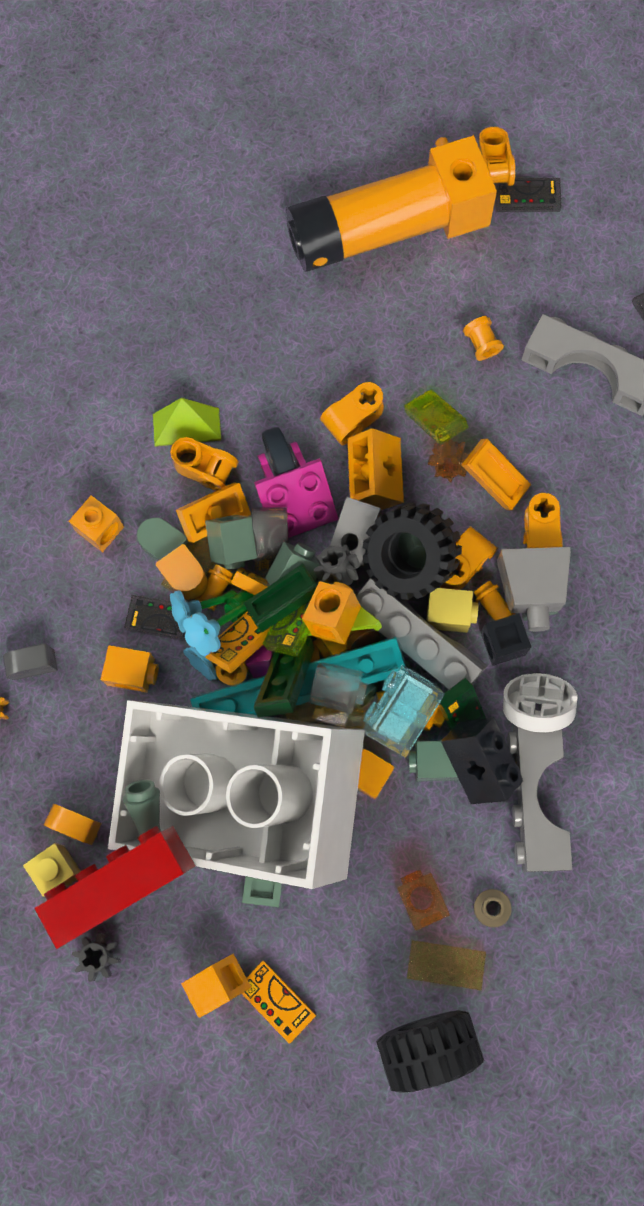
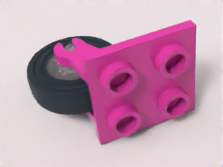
M279 427L262 432L266 453L258 455V459L265 478L254 482L266 519L268 512H286V518L267 519L270 531L278 524L286 523L287 538L338 520L339 518L320 458L306 463L297 442L287 444ZM284 525L279 526V528L277 527L272 532L273 538L282 539L285 536ZM274 539V542L276 543V542H279V541H281V540Z

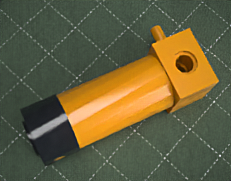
M474 135L450 143L446 137L438 138L435 142L436 147L430 149L427 166L327 197L321 196L286 207L289 237L295 255L300 261L303 270L308 272L343 261L344 258L440 228L444 229L447 239L490 226L497 190Z

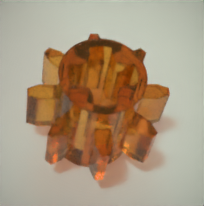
M449 437L447 442L442 445L437 442L434 443L432 449L434 454L430 455L428 465L435 466L436 472L434 477L441 476L452 482L453 478L458 474L462 477L466 476L467 471L461 465L469 455V453L464 452L466 444L464 441L458 443L452 441V438Z

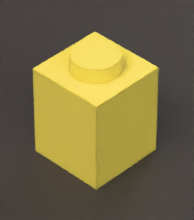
M435 589L428 595L426 621L437 630L468 633L471 623L476 624L478 617V603L472 602L473 591Z
M56 843L23 865L43 897H45L44 893L63 882L67 887L77 880L74 875L80 872L65 846Z

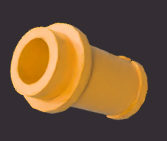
M216 564L213 570H208L210 575L205 592L195 598V600L201 602L222 596L228 584L232 585L231 579L234 574ZM216 605L208 607V609L215 611Z
M488 581L474 591L477 597L475 599L476 603L481 602L494 621L515 615L516 613H510L508 604L498 592L499 586L497 584L493 585L491 581Z

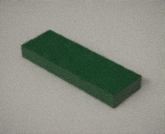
M311 638L294 640L291 647L280 645L281 642L278 643L254 704V710L258 718L294 712L315 650Z

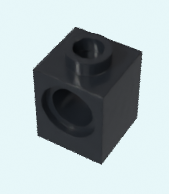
M520 613L486 623L481 631L492 666L526 656L531 648Z

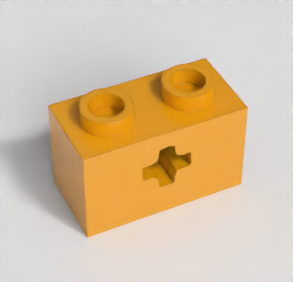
M373 428L347 438L350 498L373 505L381 510L404 503L401 438Z

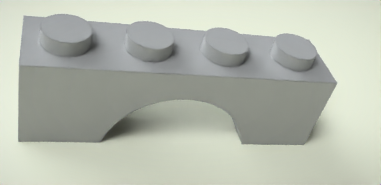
M542 314L525 347L521 360L550 374L560 367L571 363L591 365L600 370L608 379L612 389L613 403L643 416L644 359L628 353L625 348L619 345H610L597 339L591 332L579 331L568 326L560 318Z
M370 578L356 598L361 607L380 621L382 628L379 632L388 639L397 636L401 650L448 689L464 678L473 685L488 666L461 643L450 639L430 625L409 605L407 599H401L400 593L394 597L387 594V587L379 589L375 585L378 579Z
M514 725L513 732H508L507 744L510 753L515 754V763L519 767L523 782L516 789L518 805L512 806L513 826L520 827L521 842H515L514 846L516 864H522L523 872L572 870L570 832L551 823L543 814L537 799V786L542 773L549 765L558 762L564 757L562 729L553 732H533Z

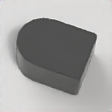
M45 643L16 649L3 655L6 678L10 680L58 671L55 650Z

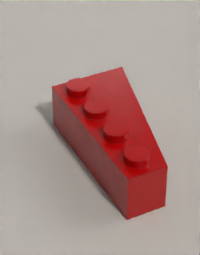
M155 826L137 837L140 845L130 851L127 845H124L107 855L106 858L109 862L107 865L98 869L96 864H93L74 875L78 882L67 888L63 882L44 893L47 901L34 909L56 949L196 866L174 826L160 831L159 827Z

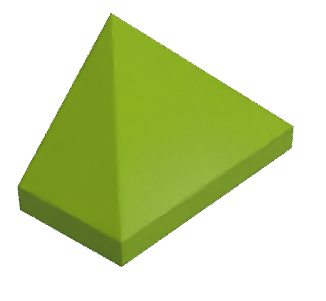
M180 398L153 414L155 446L173 445L176 440L184 437L193 438L198 442L221 441L220 412L217 407Z

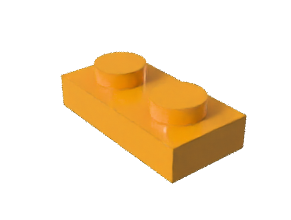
M231 483L176 509L188 542L193 543L207 536L206 520L231 515H251L240 483Z

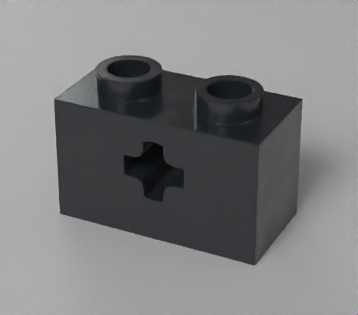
M494 717L459 722L441 741L470 804L507 801L523 782L519 767L516 765L506 744L505 737L501 733Z

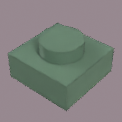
M245 876L242 903L279 907L282 883Z

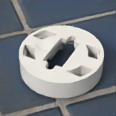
M541 673L525 674L514 678L506 685L503 697V712L511 723L522 729L533 732H553L563 729L572 723L576 716L578 695L572 685L559 677ZM536 703L542 704L541 711L535 710Z

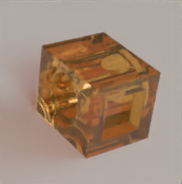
M417 870L400 878L403 885L396 888L415 931L450 916L432 873L423 876L421 870ZM417 887L427 889L431 895L430 905L422 910L415 908L410 899L412 891Z

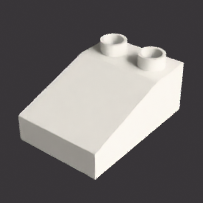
M127 700L108 849L117 850L127 845L130 851L140 845L137 839L139 836L138 830L123 802V797L125 795V788L129 784L139 780H151L154 782L155 787L160 790L161 831L174 826L197 867L309 889L345 880L348 874L365 730L267 716L258 718L257 715Z

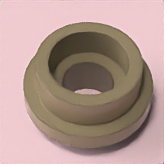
M489 889L477 896L474 902V913L480 923L487 927H499L510 918L511 903L503 892ZM490 901H495L499 904L500 910L495 916H491L486 910V906Z

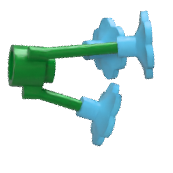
M180 590L170 594L172 615L175 621L178 622L180 631L182 633L186 632L185 640L191 646L184 649L183 652L189 659L190 664L210 681L212 679L216 680L218 677L212 662L206 659L205 656L220 649L221 643L218 638L220 627L229 621L234 623L248 611L243 603L255 595L245 590L239 593L231 590L222 596L201 602L199 600L186 602ZM227 603L224 606L225 615L217 620H208L201 613L202 609Z

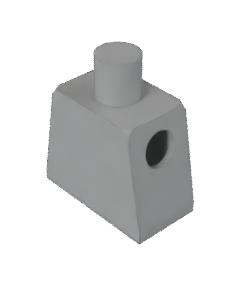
M346 497L330 545L342 548L350 540L358 541L356 549L350 551V554H356L360 563L359 567L364 568L366 563H363L362 556L368 553V550L362 548L363 540L370 537L366 532L370 526L376 524L375 520L382 516L381 509Z
M570 547L502 549L497 558V565L510 613H527L529 631L549 630V612L560 611L566 603Z

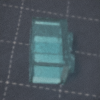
M401 665L398 672L393 670L389 674L382 688L385 693L378 704L373 702L369 706L363 721L366 723L364 729L367 736L406 758L445 694L436 684Z

